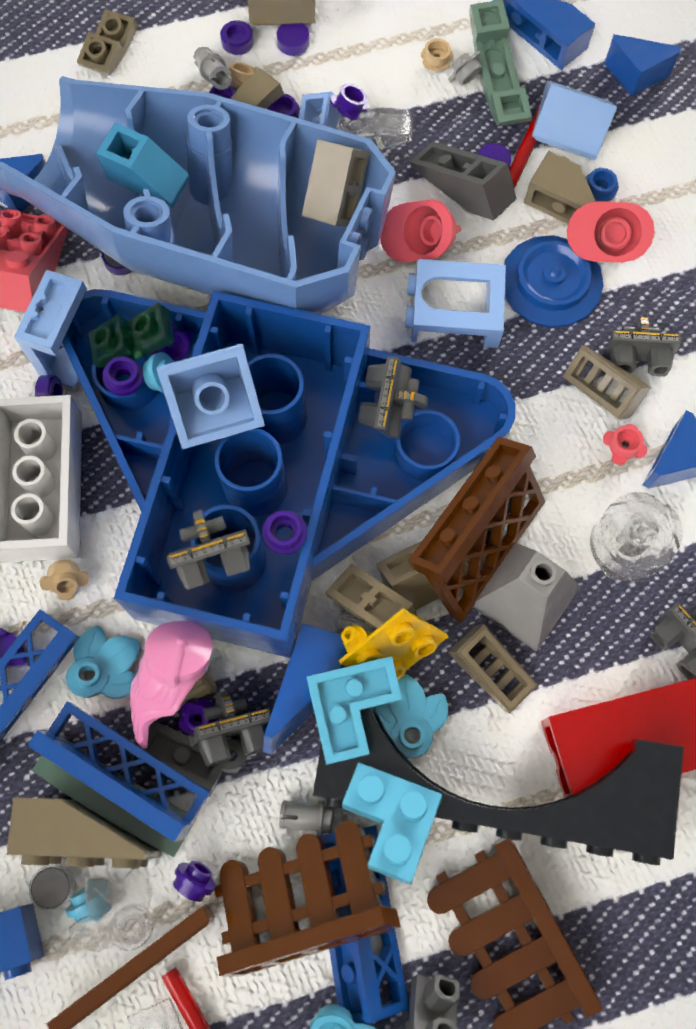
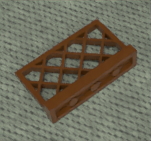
M498 436L408 559L413 570L426 576L452 619L461 623L513 545L519 541L546 502L530 467L536 458L533 447ZM528 494L530 500L524 507L525 496ZM513 497L510 514L507 515L509 498ZM508 524L506 535L503 537L504 526ZM491 528L489 544L485 545L487 530ZM483 555H486L485 565L481 569ZM470 559L467 575L463 576L465 560ZM465 586L464 594L459 600L460 589Z

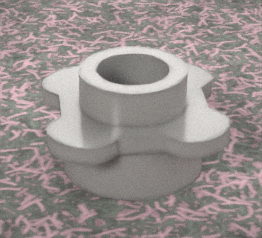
M478 50L471 56L466 52L457 58L451 66L454 72L448 80L450 82L457 80L463 86L476 77L482 70V66L477 60L481 52Z

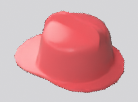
M428 199L402 203L394 206L387 212L380 241L386 254L395 261L415 262L418 259L432 260L448 251L456 239V233L461 232V226L456 224L446 205L438 200Z
M601 201L586 203L578 208L569 219L566 231L568 244L572 251L580 258L592 262H628L636 260L644 255L652 245L655 234L654 221L648 211L640 205L629 202Z

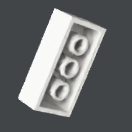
M71 395L0 399V563L79 558L82 412Z

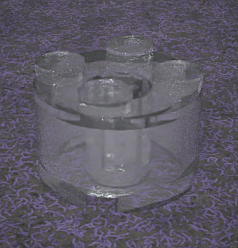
M632 492L618 497L607 507L593 525L590 535L591 552L596 563L602 569L603 574L608 578L626 582L643 581L654 576L674 558L683 540V528L678 514L669 504L664 505L654 499L656 496L649 493Z

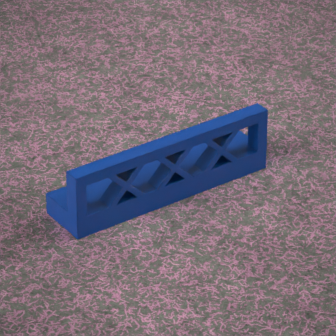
M39 609L0 659L2 685L0 686V691L3 693L4 701L0 706V742L63 662L79 638L78 635L41 609ZM42 622L58 631L45 649L34 651L32 634ZM27 642L28 652L16 654ZM29 657L30 669L19 683L8 685L6 668L12 659Z
M69 701L65 703L48 731L37 730L27 745L173 842L182 840L211 794L210 791ZM72 715L84 722L87 741L70 744L59 737V734ZM94 730L104 735V737L95 739ZM108 741L118 744L122 764L105 767L99 763L96 744ZM88 747L90 756L79 749ZM128 752L138 757L139 760L130 762ZM147 763L155 768L158 787L142 791L134 786L131 767ZM123 769L125 779L114 773V771ZM164 775L176 783L165 785ZM183 786L197 796L184 818L170 809L167 790ZM159 792L161 803L151 797L150 794Z
M377 825L363 827L365 836L369 834L374 835L376 843L378 838ZM335 833L319 836L324 841L326 849L337 845ZM374 848L369 849L370 857ZM340 859L329 862L335 895L346 893L347 889ZM374 871L376 883L380 881L385 882L387 890L386 895L380 896L381 905L391 907L386 875ZM350 906L339 909L340 918L352 914ZM395 929L381 933L382 949L379 956L372 951L371 937L329 949L337 1003L351 1013L354 1023L371 1024L409 1010ZM383 977L389 981L392 1002L385 1005L381 1004L379 986Z

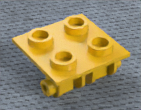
M402 608L373 633H366L359 625L346 627L342 631L341 638L347 654L339 662L349 667L392 656L397 680L405 675L406 670L420 659L431 655L437 649V646L449 636L447 633Z

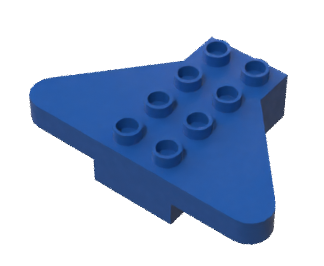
M92 289L85 292L62 341L141 510L114 599L134 620L158 626L172 621L194 622L204 627L214 640L291 658L296 644L312 581L474 471L498 436L508 438L516 418L515 402L510 390L493 377L478 372L370 349V325L217 291L212 292L207 311L205 312L112 290ZM165 320L174 322L175 327L181 332L187 331L191 334L192 342L189 351L182 360L242 344L265 426L182 449L163 392L150 389L145 380H143L142 386L135 393L128 396L114 395L104 385L103 371L108 362L116 357H128L136 361L143 370L145 361L149 360L152 356L148 351L147 344L149 340L156 337L160 331V323ZM169 340L167 346H171L173 341ZM387 356L399 357L402 365L410 367L412 369L411 378L420 381L418 393L428 397L427 407L423 409L415 408L412 421L402 420L399 439L387 438L379 431L358 422L360 405L363 402L378 403L380 391L370 390L366 386L367 368L369 365L386 364ZM122 375L117 381H126L130 376ZM201 509L206 521L223 517L226 529L210 534L211 540L246 529L250 544L246 545L249 554L250 570L227 576L221 556L217 554L203 559L210 582L186 589L178 575L177 569H170L166 557L169 553L201 543L200 537L183 542L179 532L180 529L196 525L193 517L194 511ZM282 510L298 514L304 520L307 529V537L303 546L298 551L287 555L271 551L266 546L262 536V529L266 519L273 513ZM281 528L277 532V537L281 540H287L293 535V531L290 528Z

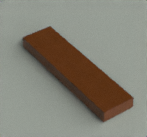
M208 904L200 907L46 1023L48 1028L72 1029L212 923L215 915Z

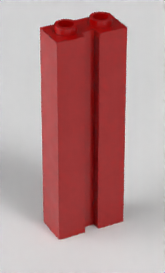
M696 678L556 714L541 721L550 754L553 753L555 759L556 773L564 797L579 792L613 769L631 751L632 739L683 746L682 773L696 770Z

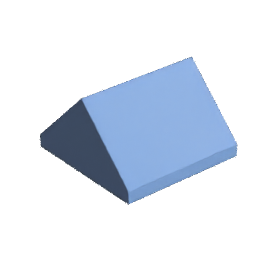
M548 80L543 92L532 137L536 141L596 160L617 106L605 99Z
M242 344L156 367L182 449L265 426Z

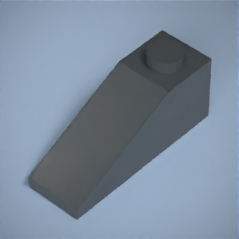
M434 141L409 162L411 168L466 211L494 221L517 199L508 163Z

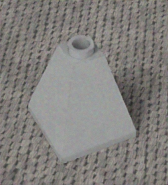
M515 543L476 599L473 608L537 652L580 589V586L565 569L540 552Z

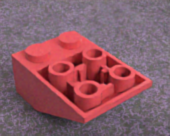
M15 209L0 211V308L26 312L46 269L53 272L56 271L68 228L48 215L25 214Z

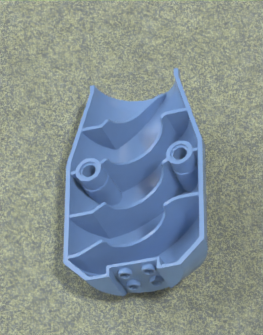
M61 76L59 79L60 116L56 138L49 158L39 175L33 180L9 165L0 162V188L23 198L130 271L211 296L213 291L320 315L355 296L359 261L364 260L367 251L378 246L396 171L372 139L208 92L75 80L65 76ZM114 123L149 137L189 173L190 179L173 208L169 207L164 200L150 196L149 189H143L142 195L106 178L96 152ZM317 139L370 152L359 204L347 227L334 226L302 216Z

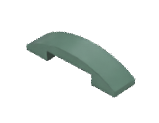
M503 0L470 4L469 12L474 51L479 50L481 52L480 57L477 59L482 66L479 76L497 126L530 122L532 120V113L525 87L520 88L508 41L510 26Z
M61 737L62 739H64V740L67 741L68 743L73 744V743H71L70 741L66 740L65 738ZM81 748L79 749L88 756H90L89 753ZM42 755L31 770L96 814L172 857H175L190 831L189 829L182 840L171 841ZM99 761V763H101V764L104 765L105 767H109V766H107L106 764H104L103 762ZM114 771V773L118 774L119 776L125 779L124 775L117 771ZM134 782V786H136L140 790H147L146 788ZM150 794L151 797H153L161 803V799L159 796H157L156 794ZM169 802L170 809L184 818L187 812Z

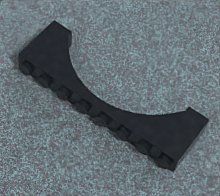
M376 706L360 710L370 754L326 765L322 743L320 746L313 796L325 798L324 805L328 807L343 809L342 802L359 762L441 793L442 800L435 818L452 820L451 828L477 833L478 825L496 828L495 836L518 841H522L523 833L541 836L540 844L561 849H567L568 841L586 844L585 852L605 857H613L614 850L631 852L632 860L635 862L660 866L661 858L674 860L683 746L632 739L631 751L613 769L593 784L557 801L523 807L494 806L472 801L450 792L432 781L415 767L397 747L385 729L376 711Z

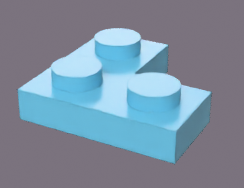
M392 656L307 676L326 765L370 754L360 710L402 700Z
M358 762L342 802V807L347 811L383 824L369 859L368 869L412 886L442 800V794Z

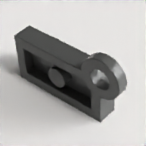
M156 721L149 728L148 746L145 750L210 791L211 794L222 772L235 773L243 767L246 760L241 743L234 739H227L229 750L237 755L236 760L207 767L200 753L199 746L191 748L188 735ZM134 755L133 761L139 760V758ZM147 763L139 765L150 771L155 772V768H153Z

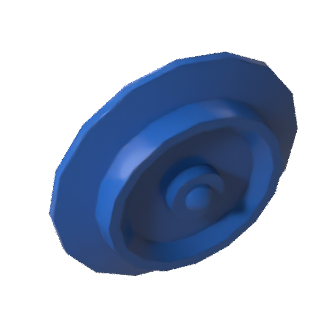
M555 235L533 237L518 244L505 258V299L514 312L530 323L548 328L571 326L587 318L600 302L604 286L601 267L597 262L584 260L576 255L568 244L567 238Z

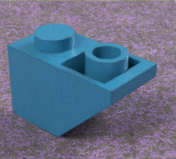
M114 123L96 152L108 180L142 195L143 189H149L150 196L164 200L171 208L174 207L190 179L189 173L149 137L118 123Z

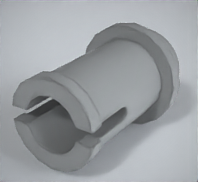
M288 800L282 801L280 814H283V818H279V828L316 831L317 836L332 832L334 808L325 806L324 801H321L320 805L288 802Z

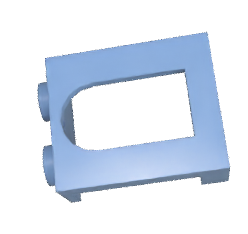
M418 259L416 273H409L407 295L414 296V305H407L405 328H412L411 342H417L418 331L484 336V347L498 348L504 332L506 265ZM433 280L486 283L485 313L431 308L422 299V289Z
M46 269L14 338L39 376L56 375L63 386L76 390L80 380L66 350L62 349L64 347L62 341L87 288L83 280Z

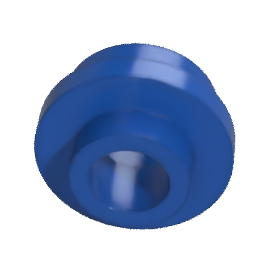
M597 168L586 176L595 202H609L614 199L619 189V183L616 174L612 170Z

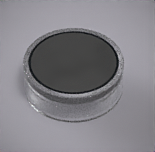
M48 865L40 868L32 876L29 883L30 900L38 909L43 911H55L69 904L71 901L70 897L76 891L75 877L71 870L63 865Z

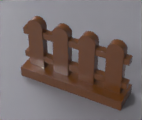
M346 820L341 822L336 828V846L326 849L321 837L313 834H304L298 839L296 844L297 859L287 862L286 855L281 849L266 847L260 852L257 859L259 871L249 874L245 863L237 860L226 861L220 869L221 884L217 885L214 891L215 897L223 898L228 931L222 932L221 936L223 945L230 944L231 953L216 957L219 976L242 977L401 928L397 908L381 905L380 896L387 894L385 882L380 881L376 883L374 871L368 869L369 849L375 846L374 835L369 834L365 836L364 829L359 823ZM340 859L347 892L336 896L329 862ZM300 872L306 906L296 909L290 875ZM261 885L267 918L257 921L252 888ZM350 906L352 914L340 918L339 909ZM309 919L311 927L300 931L299 922ZM269 932L271 940L261 943L260 935Z
M505 838L496 840L494 842L496 853L489 857L484 849L475 853L474 856L478 863L450 878L445 870L435 876L439 884L434 886L428 893L427 904L429 908L436 914H445L453 910L460 923L449 935L448 943L451 951L458 956H467L475 952L482 966L475 970L471 976L470 986L472 992L480 999H489L497 995L504 1008L494 1017L493 1029H538L558 1017H561L566 1025L575 1020L571 1010L578 1006H581L587 1018L603 1010L596 991L513 840ZM509 878L513 880L519 893L512 897H509L502 884L503 881ZM492 888L499 904L471 919L463 903ZM534 919L541 935L532 939L524 924ZM514 930L522 945L492 960L485 945ZM555 962L558 963L565 976L557 981L553 979L548 969V966ZM537 973L544 988L515 1003L508 988Z

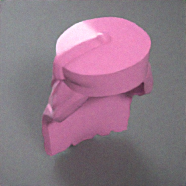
M188 621L167 622L157 626L147 637L144 648L145 653L140 662L139 670L132 681L130 690L133 732L135 734V741L142 749H146L148 746L149 725L159 718L174 715L194 684L202 678L208 669L213 641L209 632L199 624Z

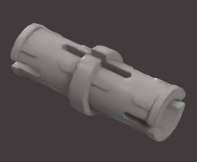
M206 46L197 48L193 58L196 60L194 63L198 67L200 75L219 90L228 88L232 82V77L229 75L231 71L226 67L223 58Z

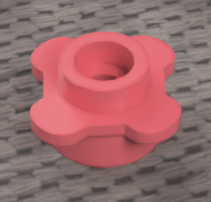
M633 424L621 426L615 432L609 430L603 436V443L609 446L612 453L611 460L616 465H624L627 460L635 457L641 459L647 454V446L644 444L643 435ZM622 442H627L628 447H623Z

